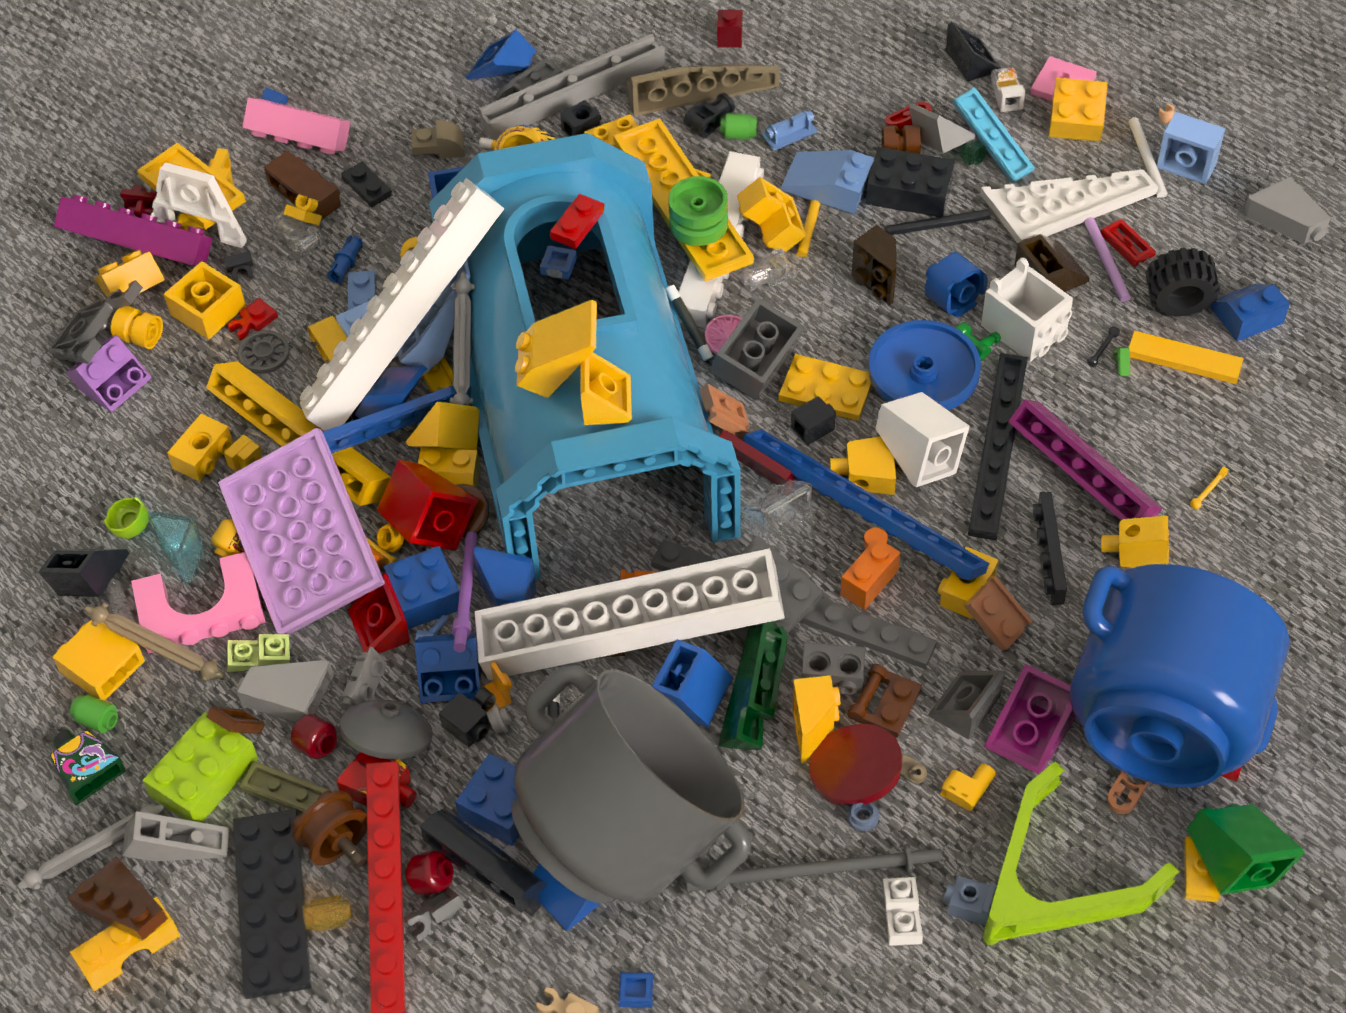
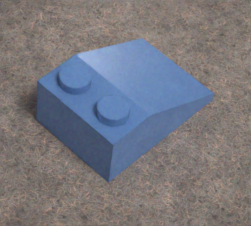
M852 150L797 152L781 186V190L809 200H816L821 204L855 215L867 186L875 158Z

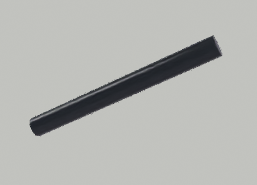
M989 209L887 225L885 229L892 236L989 220L990 211Z

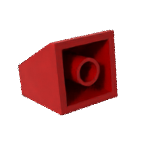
M398 459L376 511L409 543L430 547L440 546L442 549L456 551L478 499L426 466Z

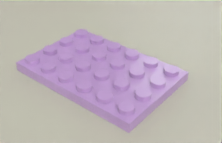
M315 428L218 482L277 634L290 635L385 584L325 436L319 428Z

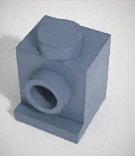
M957 876L955 884H948L944 902L949 903L948 915L986 926L996 884L990 882L988 885Z

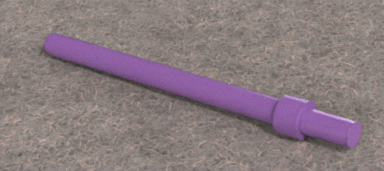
M468 532L465 539L457 618L453 621L452 634L454 636L453 649L456 652L465 651L466 640L471 632L469 612L475 565L473 550L477 546L478 537L475 532Z

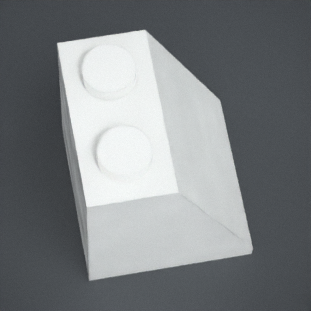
M923 392L881 404L875 429L911 484L919 487L956 474L970 426Z

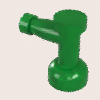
M962 322L956 327L974 343L981 361L990 354V346L1001 340L999 333L993 332L978 341L971 335L972 328L966 322Z

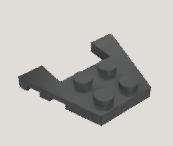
M134 280L128 284L129 287L126 291L115 290L104 303L99 299L75 312L48 351L58 359L88 364L102 346L94 338L95 335L109 324L108 318L115 309L131 305L143 287L137 280Z

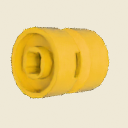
M130 306L118 308L111 322L112 336L117 335L121 341L132 342L134 345L148 350L153 349L162 335L163 321L161 317L148 312L142 314L139 309Z

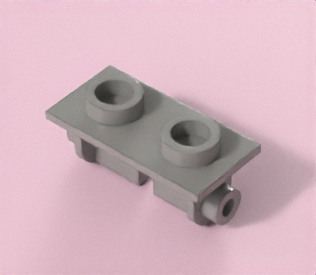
M370 647L368 652H363L356 659V664L350 675L356 681H348L340 697L342 701L341 706L346 709L360 702L374 699L375 691L381 676L385 672L387 663L373 647Z

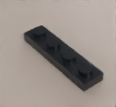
M1040 492L1038 504L1033 505L1034 521H1039L1040 528H1037V544L1043 545L1044 552H1041L1040 563L1041 569L1047 570L1048 576L1044 578V590L1046 595H1051L1052 605H1064L1067 585L1052 492Z

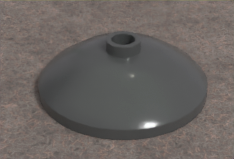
M381 699L360 702L347 709L342 714L339 723V732L347 744L367 755L385 759H404L419 755L430 746L433 735L430 723L420 712L408 705L393 700Z

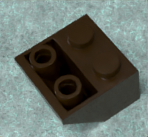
M876 224L853 242L851 276L858 285H864L872 291L876 299L883 300L888 305L894 303L897 268L896 239Z
M1039 234L1017 245L1015 266L1020 258H1025L1032 269L1064 292L1088 283L1090 280L1061 242Z

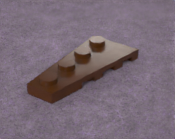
M117 856L89 880L82 882L76 891L68 897L74 908L142 941L168 919L159 904Z

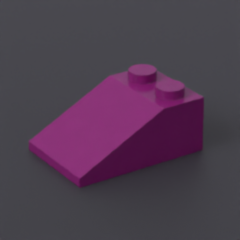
M1025 664L984 747L1040 774L1046 768L1076 718L1070 701L1071 685Z

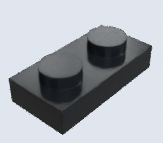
M363 161L341 173L342 179L371 208L393 196L392 190Z

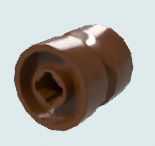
M897 125L882 126V148L920 154V126L904 125L902 129H899Z

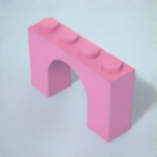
M243 552L219 558L225 584L223 596L213 608L200 614H182L170 607L167 589L161 573L131 581L139 624L179 645H193L201 639L213 636L224 637L229 632L240 629L251 630L259 624L266 623L257 581L246 553Z

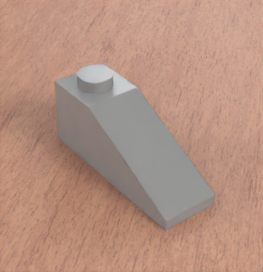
M136 811L125 827L122 856L149 861L226 858L229 827Z

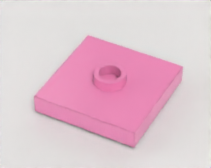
M1049 57L1033 83L1030 94L1052 101L1056 77L1094 81L1096 71Z

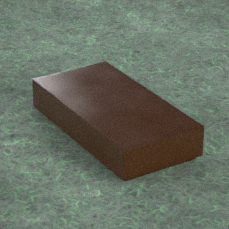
M211 707L206 715L208 719L229 732L260 734L265 726L264 722L243 709Z

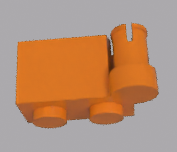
M871 528L866 531L864 535V552L841 578L840 595L863 610L870 605L899 571L900 551L887 544L888 535L881 528Z

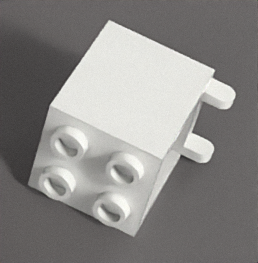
M1020 258L1014 270L1001 280L995 278L990 282V288L985 292L981 326L990 333L998 332L1002 342L1021 356L1028 357L1027 360L1031 362L1037 356H1044L1054 342H1061L1069 332L1068 323L1072 315L1073 298L1032 269L1025 258Z

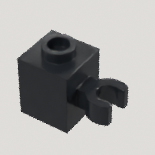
M483 687L471 701L459 692L439 712L442 727L468 747L475 741H481L487 735L490 727L487 711L495 704V701L491 699L493 693Z

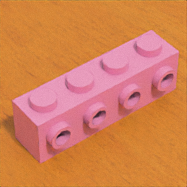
M248 98L242 128L252 130L251 135L266 138V135L269 134L273 135L274 140L278 142L289 143V140L297 141L298 147L312 149L313 145L320 147V152L335 155V151H344L346 148L351 121L259 98Z

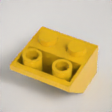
M141 250L123 256L121 258L123 263L119 265L117 262L98 269L99 275L93 277L107 297L117 289H120L122 292L126 291L129 287L128 284L134 280H137L143 287L140 293L165 280L150 251L142 253Z

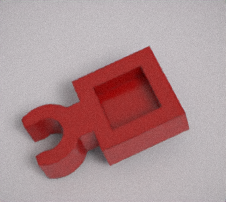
M258 298L239 312L241 319L231 321L227 327L230 333L236 329H241L236 334L239 340H243L249 335V331L252 328L257 332L278 318V314L275 309L261 298Z

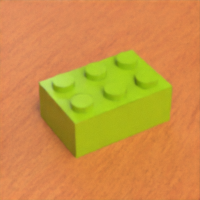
M207 712L200 716L142 780L152 799L182 819L203 822L249 770L252 763L258 760L252 741L237 732H229L206 717Z

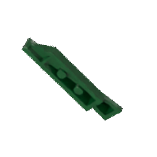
M775 621L749 626L720 734L719 747L747 750L762 749L763 719L769 720L774 717L788 639L784 627H778Z

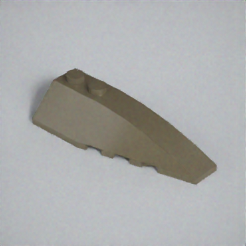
M714 64L678 67L626 78L627 97L634 116L716 100L717 95L723 92L729 96H735L779 87L780 69L779 66L758 64Z

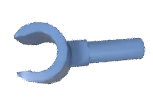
M442 615L429 631L419 629L415 639L417 640L419 636L437 635L438 631L448 621L447 616Z

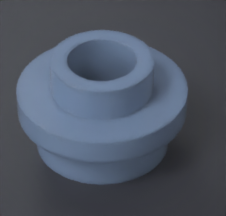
M863 803L852 804L848 809L847 819L854 829L869 831L878 824L879 811L873 803L863 805ZM861 813L867 814L869 818L867 820H861L857 816Z

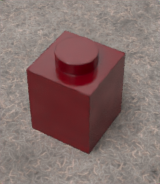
M718 9L717 47L742 48L743 10Z

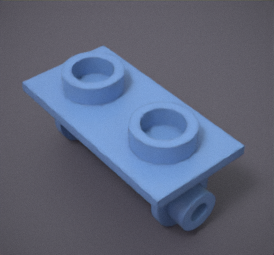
M804 110L800 114L792 116L789 122L785 119L776 124L768 125V129H765L761 136L772 150L776 151L816 134L818 130L811 123L814 120L813 113Z

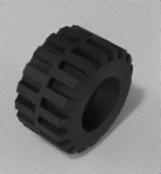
M1197 248L1170 250L1167 254L1159 255L1158 259L1153 260L1150 263V267H1147L1146 280L1152 307H1155V311L1158 313L1163 312L1165 316L1173 315L1174 317L1191 316V314L1203 312V309H1208L1212 306L1211 303L1216 302L1218 299L1217 295L1220 294V286L1215 262L1212 256L1207 255V252L1203 250L1198 251Z

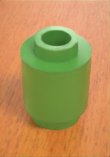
M726 113V118H721L720 134H725V139L749 140L750 138H756L757 117H751V114Z
M92 695L77 696L70 707V716L74 718L76 723L99 733H106L108 730L113 729L118 721L116 706Z

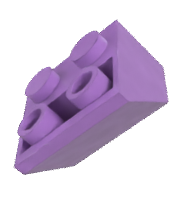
M117 335L109 337L100 343L102 346L88 364L78 362L66 372L81 392L109 412H113L152 378Z

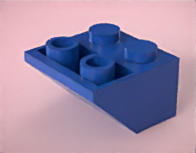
M470 632L466 640V649L463 652H456L453 649V634L419 636L414 644L420 703L451 701L459 692L468 699H474L476 693L481 689V666L478 660L476 632Z
M677 639L652 687L676 704L695 723L708 728L733 680V676L706 650Z

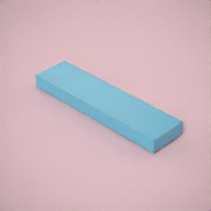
M975 87L954 99L952 104L1011 183L1019 181L1034 171L1035 167Z

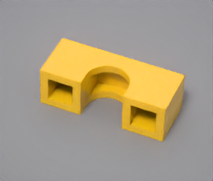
M157 896L153 899L163 909L168 919L145 940L142 941L113 926H109L70 951V954L94 992L123 973L121 970L122 963L134 952L149 949L153 954L180 936L172 918Z

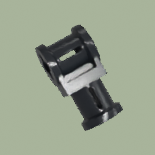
M720 93L711 104L704 101L698 106L691 107L685 114L684 125L693 127L699 131L700 136L707 138L721 125V117L726 113L735 111V104L728 94Z

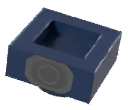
M548 245L540 265L541 275L569 280L577 260L576 250Z

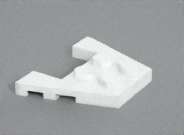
M166 162L163 164L159 171L156 186L157 195L153 201L152 208L154 210L151 216L158 217L157 223L164 224L165 219L176 222L174 210L216 221L220 242L242 248L247 242L246 237L214 176Z

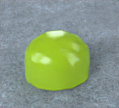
M123 498L115 501L108 509L104 523L114 536L130 539L138 536L146 529L149 522V513L147 507L139 498Z

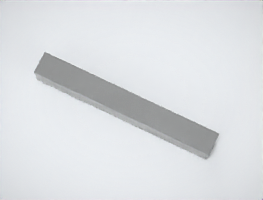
M653 34L647 35L479 108L480 126L490 139L496 140L509 128L519 125L528 126L574 106L583 100L590 99L626 83V78L644 75L665 66V48L662 45H657Z

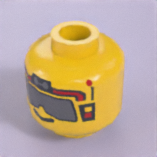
M224 519L211 537V543L216 547L214 553L220 558L245 552L233 519Z

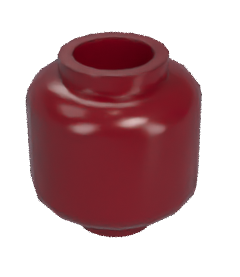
M309 714L303 716L294 724L291 732V744L295 750L303 755L318 760L333 752L337 744V732L330 722L317 715Z
M433 850L419 853L409 860L405 871V879L411 889L419 895L440 893L451 885L454 868L451 861L440 851Z

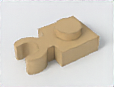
M546 988L544 990L545 995L553 999L552 1004L548 1006L539 1002L536 1004V1009L539 1013L599 1012L598 1006L570 992L565 1001L560 999L558 992L553 988Z

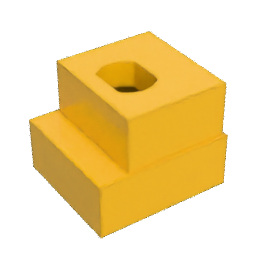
M244 434L224 452L228 467L234 471L240 468L243 469L263 458L260 446Z

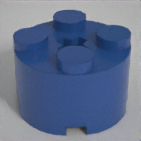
M954 251L940 262L933 263L928 267L926 271L928 278L925 284V295L946 313L960 317L978 304L975 300L979 293L984 295L988 278L980 268Z

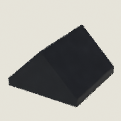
M952 21L948 24L946 51L967 82L991 75L992 70L1002 69L980 37Z

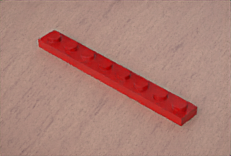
M398 761L366 764L371 1013H406L400 770Z

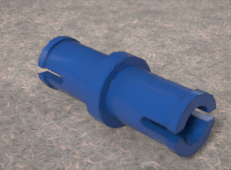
M349 235L342 249L335 254V262L327 273L330 281L337 283L338 280V283H342L349 268L354 266L356 262L355 257L363 246V241L358 236L354 235L352 237V235Z

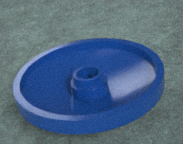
M913 320L895 325L877 338L869 354L868 373L870 381L876 392L887 402L923 392L946 410H951L964 403L973 394L980 378L981 360L974 343L960 330L942 322Z

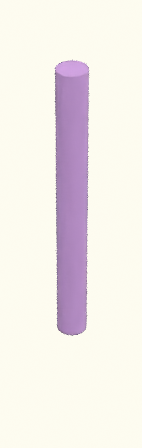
M1093 217L1087 218L1084 224L1120 301H1129L1131 296Z

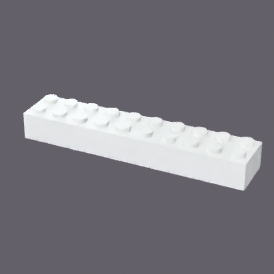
M466 178L463 183L459 182L455 185L451 192L452 198L446 206L443 204L438 208L434 215L435 221L429 228L426 227L421 231L415 248L412 251L408 250L400 261V268L395 274L391 273L383 284V287H385L379 296L375 295L370 300L366 308L368 310L362 319L358 318L350 328L351 334L345 342L341 341L338 343L333 351L334 357L329 364L325 363L321 366L316 375L317 380L312 386H307L302 392L300 405L306 419L324 431L343 425L504 210L493 197Z
M770 548L475 611L478 660L488 680H493L490 666L493 662L496 663L501 673L505 672L508 676L675 642L677 639L684 640L785 619L777 570Z

